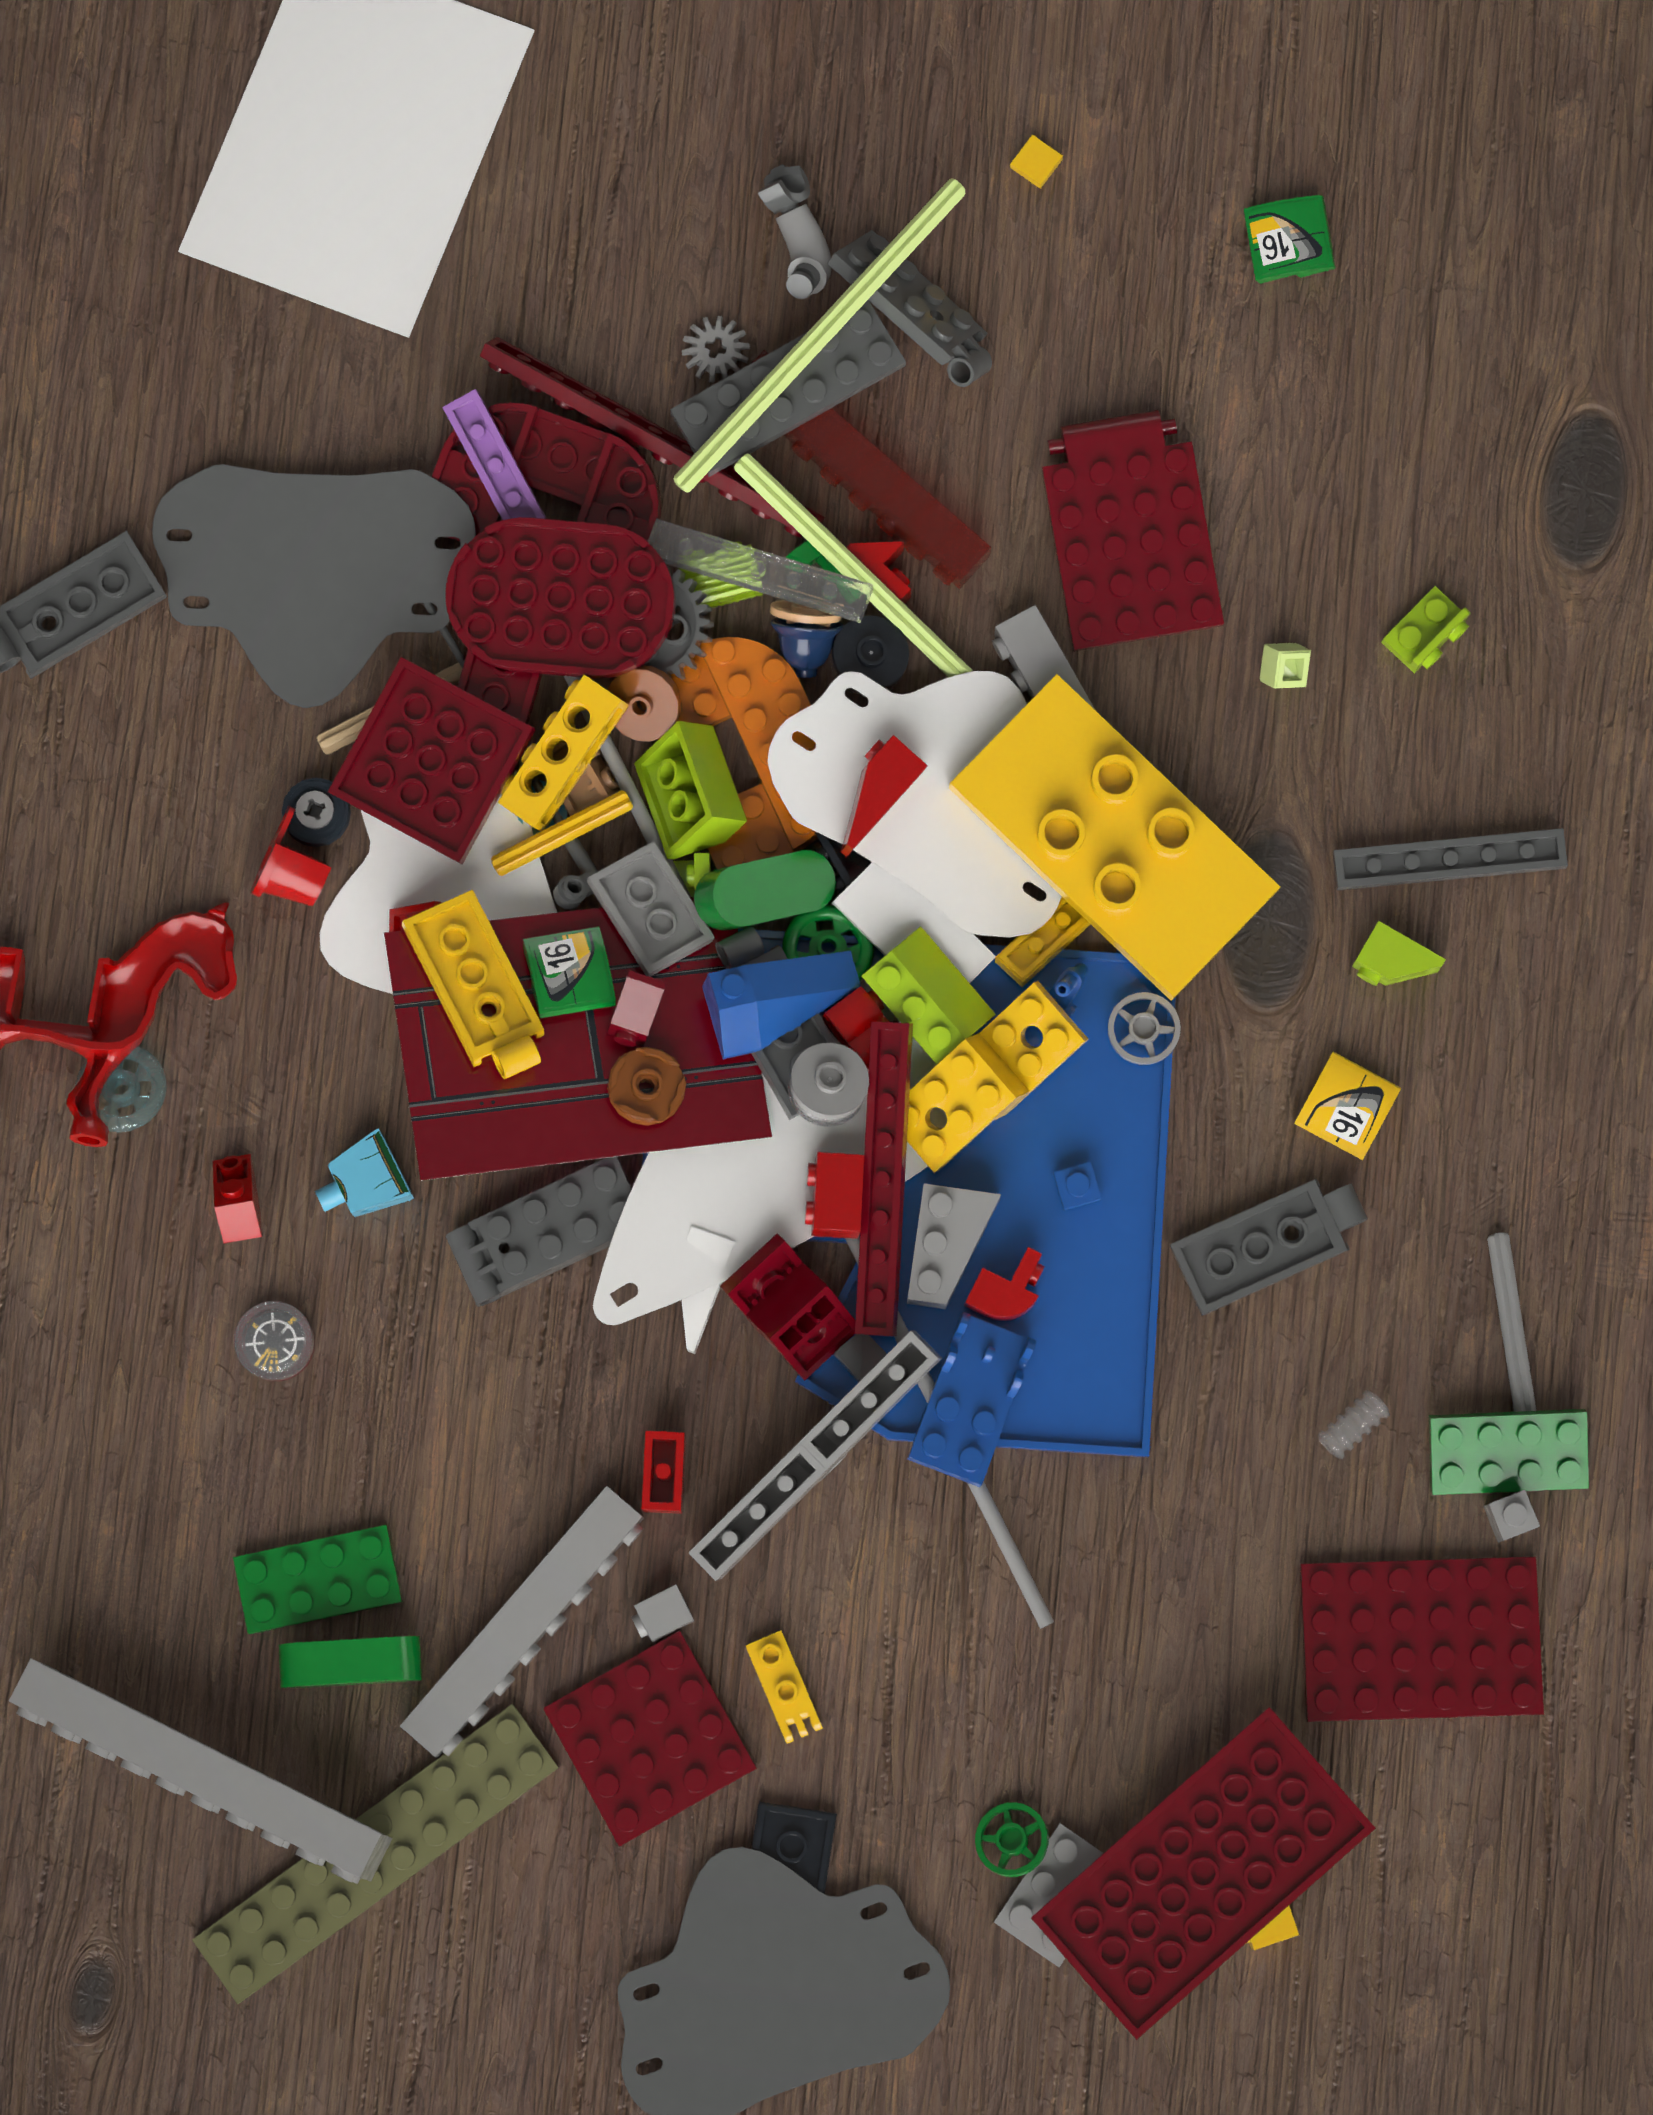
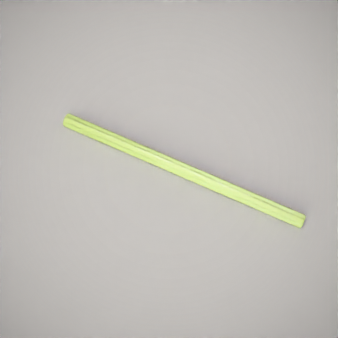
M951 178L674 475V482L680 489L690 492L964 197L965 188L961 183Z
M747 453L736 462L734 466L735 471L879 611L897 626L946 676L952 677L973 671L758 461Z

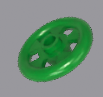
M826 905L817 911L799 914L791 921L782 941V950L788 959L830 954L825 953L821 945L831 943L835 947L833 953L851 951L858 978L861 982L863 979L862 975L872 965L874 945L834 905ZM832 920L833 930L817 932L815 922ZM851 930L858 944L848 948L841 934ZM799 937L811 939L809 953L797 951Z

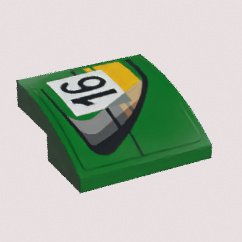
M1322 195L1297 197L1244 208L1255 280L1261 284L1292 275L1302 278L1336 269L1325 202Z
M599 927L523 939V950L531 975V989L539 1018L616 1006L610 967Z

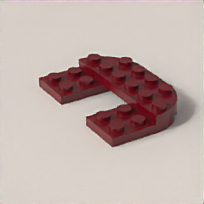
M500 403L491 405L488 408L530 487L582 505L576 522L607 524L625 528L641 536L651 545L655 532L657 533L660 524L661 495L651 467L637 450L610 433H605L532 405ZM453 430L441 450L432 478L454 490L469 506L474 518L477 536L485 530V527L498 522L500 514L455 430ZM449 537V538H451V539L460 541L459 538Z

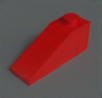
M894 735L886 744L879 739L864 756L869 762L861 772L841 853L846 857L928 767L926 763Z

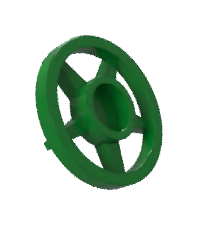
M1016 1802L1004 1803L992 1808L981 1819L975 1834V1846L980 1860L992 1872L1005 1877H1018L1034 1870L1044 1859L1049 1845L1048 1829L1042 1817L1031 1807ZM1010 1810L1024 1811L1033 1816L1037 1822L1022 1828L1013 1822ZM1004 1812L1005 1824L998 1829L996 1835H984L989 1822L995 1816ZM1040 1828L1041 1845L1038 1853L1034 1856L1027 1848L1028 1837ZM983 1842L996 1844L1002 1852L998 1867L993 1865L986 1857ZM1022 1854L1031 1860L1021 1868L1005 1869L1011 1856Z

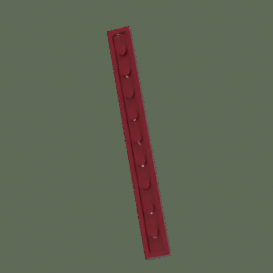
M496 337L485 343L480 357L489 361L488 365L490 368L502 374L510 373L522 380L521 384L529 390L547 393L554 397V402L564 409H576L587 415L586 419L591 424L599 428L606 429L608 427L620 434V439L629 445L645 447L653 452L652 456L656 460L668 465L674 463L682 468L694 455L686 440L503 339ZM730 465L710 477L706 474L699 481L700 483L708 482L719 488L718 492L723 497L732 501L741 500L751 506V511L764 519L773 518L784 524V529L787 532L803 538L780 513L735 471L733 466ZM804 506L822 524L825 517Z

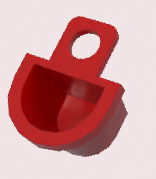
M288 806L277 832L264 855L250 894L260 897L262 893L313 906L332 867L281 843L295 812L294 807Z

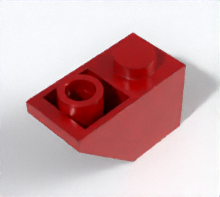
M251 1154L227 1156L223 1159L213 1160L214 1209L223 1243L262 1237L261 1212Z

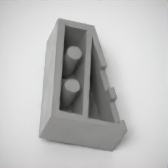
M931 1184L923 1185L907 1304L946 1309L1000 1201L1001 1194Z

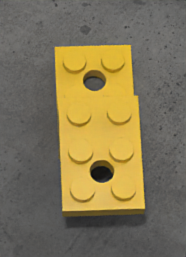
M1039 981L1034 982L980 1033L964 1039L910 1089L907 1142L934 1173L939 1171L990 1123L1007 1115L1089 1039ZM1029 1026L1038 1027L1043 1034V1041L1039 1047L1031 1046L1026 1041L1025 1032ZM934 1107L941 1108L947 1115V1123L944 1128L934 1126L930 1120V1112Z

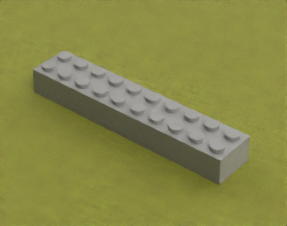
M30 1658L9 1699V1702L19 1706L16 1712L19 1716L44 1727L49 1721L54 1724L50 1731L69 1741L80 1744L82 1738L89 1741L85 1749L111 1761H115L118 1756L123 1759L121 1767L149 1779L152 1773L158 1776L155 1784L175 1794L184 1796L186 1791L192 1793L193 1796L190 1801L208 1811H213L217 1814L221 1808L228 1811L225 1819L244 1829L253 1831L255 1826L263 1829L260 1837L288 1849L290 1844L299 1847L295 1853L296 1855L316 1865L318 1864L323 1867L325 1861L333 1864L331 1872L349 1882L358 1884L361 1878L372 1881L393 1839Z

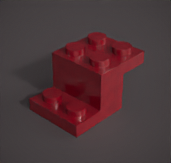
M778 1233L720 1285L721 1289L752 1326L784 1357L804 1381L855 1334L856 1320L831 1289L801 1261Z

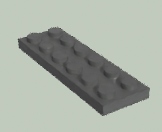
M869 300L863 304L707 473L708 477L737 462L743 455L753 453L906 366L904 357ZM805 334L670 409L671 416L694 454Z

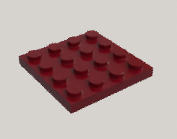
M401 657L328 792L463 865L499 799L505 783L512 775L536 729Z
M681 1631L543 1708L619 1847L757 1769Z

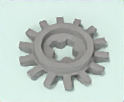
M717 316L716 326H711L707 317L703 318L705 329L701 330L693 324L690 329L697 335L695 337L684 336L683 341L692 344V347L682 350V356L692 355L693 357L685 365L688 369L697 365L699 369L695 376L699 379L705 371L709 372V382L713 383L715 382L716 373H721L722 378L725 379L728 377L727 371L729 369H732L734 372L740 370L736 365L738 360L747 363L749 359L740 353V350L750 349L749 343H741L738 340L746 335L745 331L733 333L732 330L737 324L734 320L726 328L722 327V316ZM716 339L722 340V347L727 349L725 354L718 353L716 358L709 357L710 350L705 348V345L707 343L713 344Z

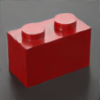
M817 1152L815 1163H808L807 1186H813L814 1189L813 1201H806L805 1224L812 1225L811 1236L858 1239L861 1232L864 1155Z
M645 1431L641 1507L643 1512L682 1514L686 1450L685 1432Z

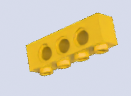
M583 675L581 680L576 679L569 686L564 696L566 702L559 712L554 711L548 717L543 726L545 733L537 744L532 743L527 748L521 759V762L524 764L515 776L511 775L502 790V796L498 801L500 805L540 831L546 829L629 706V704L586 675ZM588 710L590 714L589 723L582 729H576L574 724L576 715L580 711ZM561 742H566L568 745L566 757L560 761H555L553 758L554 747ZM539 774H544L547 780L545 788L538 793H534L531 788L533 778Z

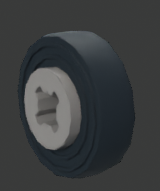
M321 778L302 780L293 786L284 798L281 810L282 818L288 806L295 808L287 831L292 838L303 845L313 847L330 845L343 835L349 825L351 816L350 805L328 792L333 783L330 780Z

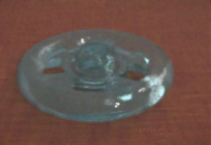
M137 1046L117 1066L102 1088L101 1093L109 1105L99 1111L101 1120L107 1125L110 1132H126L145 1125L158 1113L164 1102L167 1082L163 1067L156 1057L141 1047ZM124 1060H132L139 1063L136 1073L121 1069ZM87 1061L83 1064L77 1075L75 1086L84 1073ZM141 1081H151L149 1096H139ZM127 1085L128 1090L122 1095L115 1093L118 1086ZM133 1103L136 1112L120 1117L118 1108L127 1107Z

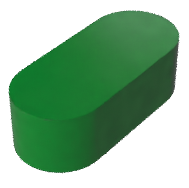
M802 850L712 870L700 879L694 894L695 907L699 917L709 927L721 931L813 912L823 908L831 900L835 891V874L828 860L821 854L811 850Z
M420 1636L279 1644L280 1688H310L422 1680Z

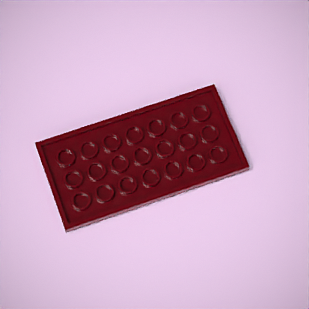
M1268 1707L1036 1912L1031 1919L1137 2040L1376 1828L1273 1710Z

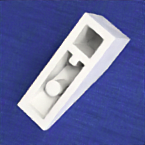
M691 1226L686 1241L726 1268L735 1244L734 1241ZM722 1283L682 1300L688 1352L696 1354Z

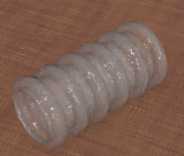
M1365 1390L1362 1399L1356 1398L1353 1407L1347 1406L1344 1415L1338 1414L1336 1416V1423L1330 1422L1327 1424L1328 1430L1326 1432L1321 1430L1318 1433L1319 1441L1335 1458L1343 1459L1346 1450L1351 1451L1354 1449V1442L1360 1443L1363 1441L1362 1435L1364 1433L1369 1435L1372 1432L1371 1427L1373 1425L1378 1427L1381 1424L1380 1419L1382 1417L1387 1419L1390 1416L1389 1409L1374 1392Z

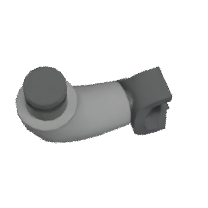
M782 164L772 169L770 174L763 179L765 187L759 190L758 195L774 215L779 212L782 213L781 216L775 219L790 255L786 287L792 296L804 299L811 294L820 292L827 284L832 267L828 265L831 254L820 226L807 204L800 207L798 205L799 202L809 198L810 185L805 172L800 166L786 167Z

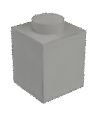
M1526 1490L1483 1506L1498 1543L1540 1527Z
M677 1585L634 1605L638 1614L631 1617L641 1638L649 1635L652 1642L695 1621Z

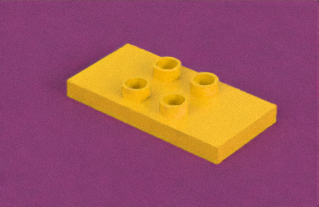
M1058 674L1041 689L949 784V789L1171 1001L1280 889V886Z

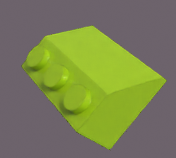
M677 721L634 763L667 859L674 860L724 843L747 822L713 726Z
M921 926L862 975L863 979L901 1023L913 1024L914 1039L936 1065L964 1039L971 1037L996 1015Z

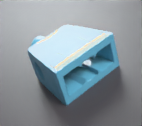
M379 1128L328 1164V1168L335 1181L315 1191L325 1212L346 1202L354 1217L414 1199Z

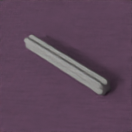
M1495 1233L1489 1235L1487 1241L1514 1412L1536 1411L1510 1238L1508 1233Z

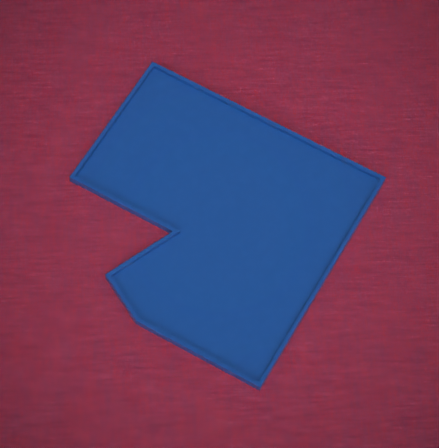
M756 930L762 940L764 953L777 945L782 948L785 931ZM842 935L848 948L858 944L855 936ZM799 937L797 951L809 953L811 939ZM831 943L821 945L825 953H833L835 951V947ZM984 944L995 956L1006 947ZM875 946L871 967L884 957ZM1063 949L1023 987L997 965L994 958L970 985L996 1015L973 1035L980 1033L1034 982L1039 981L1043 987L1047 985L1052 989L1059 976L1067 968L1083 963L1088 967V974L1085 977L1083 986L1071 1002L1077 1006L1071 1019L1089 1040L1007 1115L990 1123L939 1171L934 1173L928 1166L905 1182L898 1311L908 1331L915 1330L942 1357L929 1371L934 1383L962 1312L1036 1340L1034 1351L1023 1371L1022 1384L1013 1399L996 1445L997 1448L1148 1458L1150 1451L1172 1053L1162 1061L1154 1064L1139 1065L1131 1063L1122 1058L1111 1045L1108 1036V1022L1114 1007L1129 995L1141 992L1157 994L1170 1002L1174 1008L1176 997L1172 1001L1169 1000L1121 953ZM1136 1000L1127 1004L1122 1009L1135 1016L1138 1013L1146 1012L1152 1000ZM1156 1002L1153 1015L1158 1019L1159 1024L1174 1027L1170 1013L1165 1007ZM1119 1014L1114 1022V1034L1118 1043L1129 1035V1023ZM1029 1026L1026 1029L1025 1038L1031 1046L1039 1047L1043 1041V1034L1038 1027ZM1174 1033L1158 1035L1157 1039L1153 1042L1155 1056L1167 1049L1172 1042ZM1132 1042L1123 1047V1050L1133 1056L1149 1057L1144 1045ZM648 1152V1153H643L642 1166H643V1164H644V1162H645V1160H646V1158H647L649 1152ZM1091 1162L1101 1194V1201L1064 1211L1053 1172ZM931 1184L1001 1194L1000 1201L946 1309L907 1304L923 1185ZM814 1236L807 1240L847 1244L845 1238ZM1028 1247L1042 1253L1039 1263L1045 1266L1035 1287L1029 1284L1026 1287L1027 1290L1039 1296L1034 1306L1027 1313L1013 1320L998 1321L987 1318L965 1307V1302L982 1268L1011 1281ZM857 1262L838 1297L839 1301L855 1320L858 1285ZM869 1335L887 1354L897 1345L894 1336ZM834 1354L805 1381L799 1375L795 1380V1383L834 1407L858 1384L856 1379ZM918 1384L871 1430L887 1440L913 1442L927 1405Z

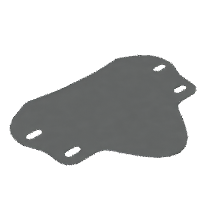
M225 464L213 465L177 483L162 497L155 511L152 528L153 543L167 575L168 604L172 616L184 625L223 627L231 631L238 639L258 674L274 694L287 703L302 708L320 706L338 696L358 675L376 648L388 635L396 632L434 633L443 629L450 621L445 593L451 565L464 544H468L476 536L474 518L469 506L454 490L421 471L409 469L365 475L286 474ZM171 529H183L192 532V538L189 541H170L166 535ZM438 537H456L460 539L461 544L457 549H440L435 546V540ZM188 596L206 597L209 600V605L203 609L187 608L184 606L183 601ZM415 603H433L437 606L438 610L435 615H416L412 612V606Z
M744 1847L724 1849L711 1857L697 1875L685 1907L678 1940L673 1952L663 1960L628 1972L618 1985V2002L625 2029L621 2071L625 2086L633 2101L650 2115H735L766 2098L847 2069L904 2058L911 2054L936 2027L949 2003L950 1981L947 1968L940 1953L915 1930L901 1899L892 1888L886 1885L875 1884L840 1897L827 1896L790 1868L761 1851ZM879 1902L887 1906V1911L883 1915L869 1920L861 1917L860 1912L865 1907ZM921 1962L929 1964L930 1971L926 1975L911 1980L905 1978L904 1970L907 1967ZM651 1983L658 1984L660 1987L659 1994L642 2001H638L633 1997V1993L637 1988ZM652 2058H660L662 2060V2068L646 2075H640L636 2071L637 2065Z

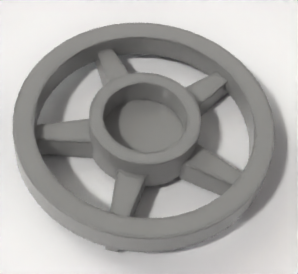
M1141 992L1125 997L1114 1007L1108 1022V1036L1114 1050L1125 1060L1139 1065L1154 1064L1168 1057L1175 1049L1180 1037V1020L1175 1008L1165 998L1153 993ZM1136 1000H1152L1146 1012L1138 1013L1135 1016L1122 1009L1127 1004ZM1156 1002L1165 1007L1170 1013L1174 1027L1159 1024L1158 1019L1153 1015ZM1118 1014L1129 1023V1035L1119 1043L1114 1034V1022ZM1174 1033L1172 1042L1167 1049L1155 1056L1153 1042L1157 1039L1158 1035ZM1132 1042L1144 1045L1149 1057L1133 1056L1123 1050V1047Z

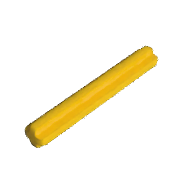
M621 790L492 856V865L497 874L503 876L632 810V802L628 794Z

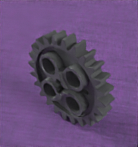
M666 565L674 583L675 609L678 606L680 607V611L674 614L671 629L676 624L683 623L684 633L680 639L672 641L670 629L662 646L642 665L653 666L665 672L671 679V675L675 674L684 680L686 677L683 668L686 665L694 670L698 668L693 660L694 656L706 657L707 655L700 648L701 643H710L713 640L704 634V629L714 627L712 621L704 619V616L712 611V607L707 604H700L707 595L701 590L693 592L698 584L695 580L690 578L684 582V572L678 569L672 575L671 567Z

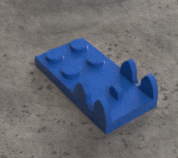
M962 1312L957 1321L907 1460L981 1487L1011 1404L1022 1384L1023 1371L1034 1351L1036 1340Z

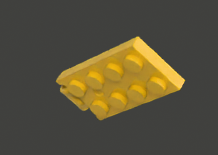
M473 889L403 920L402 927L473 1067L480 1065L482 1058L492 1054L497 1070L503 1079H507L540 1064L539 1052L530 1036L535 1035L536 1038L544 1036V1028ZM492 1004L496 1008L495 1015L485 1016L481 1011L482 1006Z

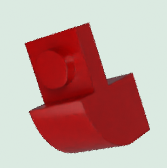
M1028 1247L1011 1281L982 1268L965 1302V1307L987 1318L998 1321L1013 1320L1027 1313L1034 1306L1039 1296L1027 1290L1026 1287L1028 1284L1035 1287L1045 1266L1039 1263L1042 1253Z

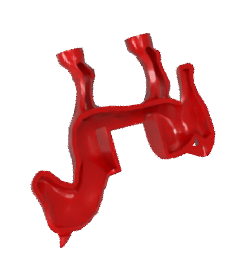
M228 902L219 904L204 914L191 911L175 915L157 923L118 961H113L110 958H99L87 1018L89 1026L19 1019L25 986L24 952L22 949L0 947V1050L8 1043L29 1039L56 1044L76 1052L87 1059L84 1073L75 1088L68 1094L66 1102L68 1110L74 1117L69 1134V1139L73 1142L91 1147L107 1145L109 1128L101 1120L99 1111L100 1093L107 1079L117 1066L141 1044L155 1019L156 1005L160 995L175 970L179 969L191 977L202 994L215 1001L224 999L236 988L237 975L233 960L234 934L225 921L226 911L229 906Z

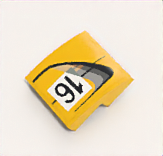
M1333 1051L1294 1124L1363 1160L1401 1087Z

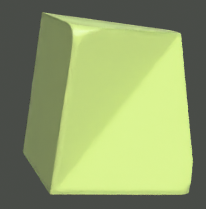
M1297 643L1264 644L1260 681L1272 688L1306 687L1311 650Z

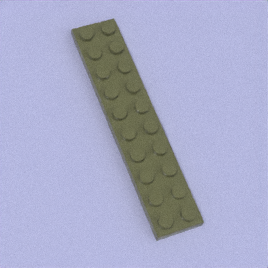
M511 1704L461 1741L449 1756L444 1754L355 1819L393 1838L372 1881L361 1878L358 1884L349 1882L331 1872L333 1864L325 1861L322 1867L302 1858L192 1939V1941L235 2002L240 2004L540 1783L559 1767L515 1705Z

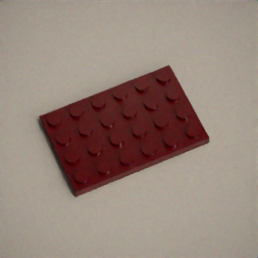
M1536 1557L1300 1564L1307 1722L1544 1715Z

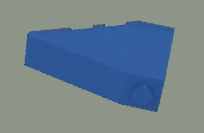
M851 951L748 964L708 973L702 989L722 1059L761 1051L774 1040L787 1032L793 1031L816 1014L827 1010L859 988L861 984Z

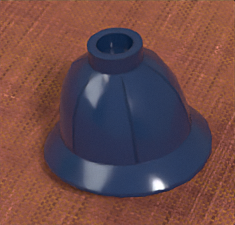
M781 618L772 619L770 624L779 633L782 655L787 663L794 667L797 677L812 678L817 676V668L828 659L834 644L835 635L843 629V623L839 621L831 623L830 627H825L818 624L800 622L787 624V620Z

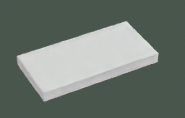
M873 862L832 902L884 956L921 926L969 983L996 957L974 934L960 929L920 893Z

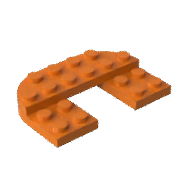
M739 637L715 638L710 643H701L700 648L707 655L706 657L694 656L693 660L698 668L694 670L686 665L683 668L686 677L684 680L675 674L671 675L679 690L680 703L682 702V712L678 721L715 726L732 718L761 781V784L738 794L747 822L726 842L707 848L715 868L720 869L801 851L816 840V831L799 824L792 818L772 782L768 766V753L772 739L780 726L791 716L811 706L806 693L792 667L782 656L766 645ZM639 701L642 709L647 710L646 704L643 701ZM796 731L792 734V740L806 750L813 751L816 748V743L803 733Z

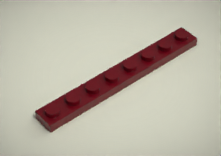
M871 1021L855 1334L897 1336L913 1024Z

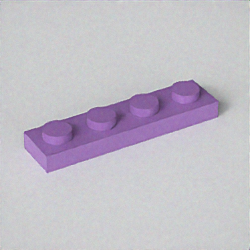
M474 389L442 407L503 520L519 517L547 519L478 390Z

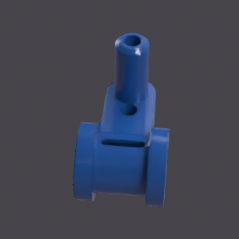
M1083 963L1067 968L1059 976L1052 989L1047 985L1044 986L1070 1018L1077 1009V1006L1071 1002L1083 986L1085 977L1088 974V967Z

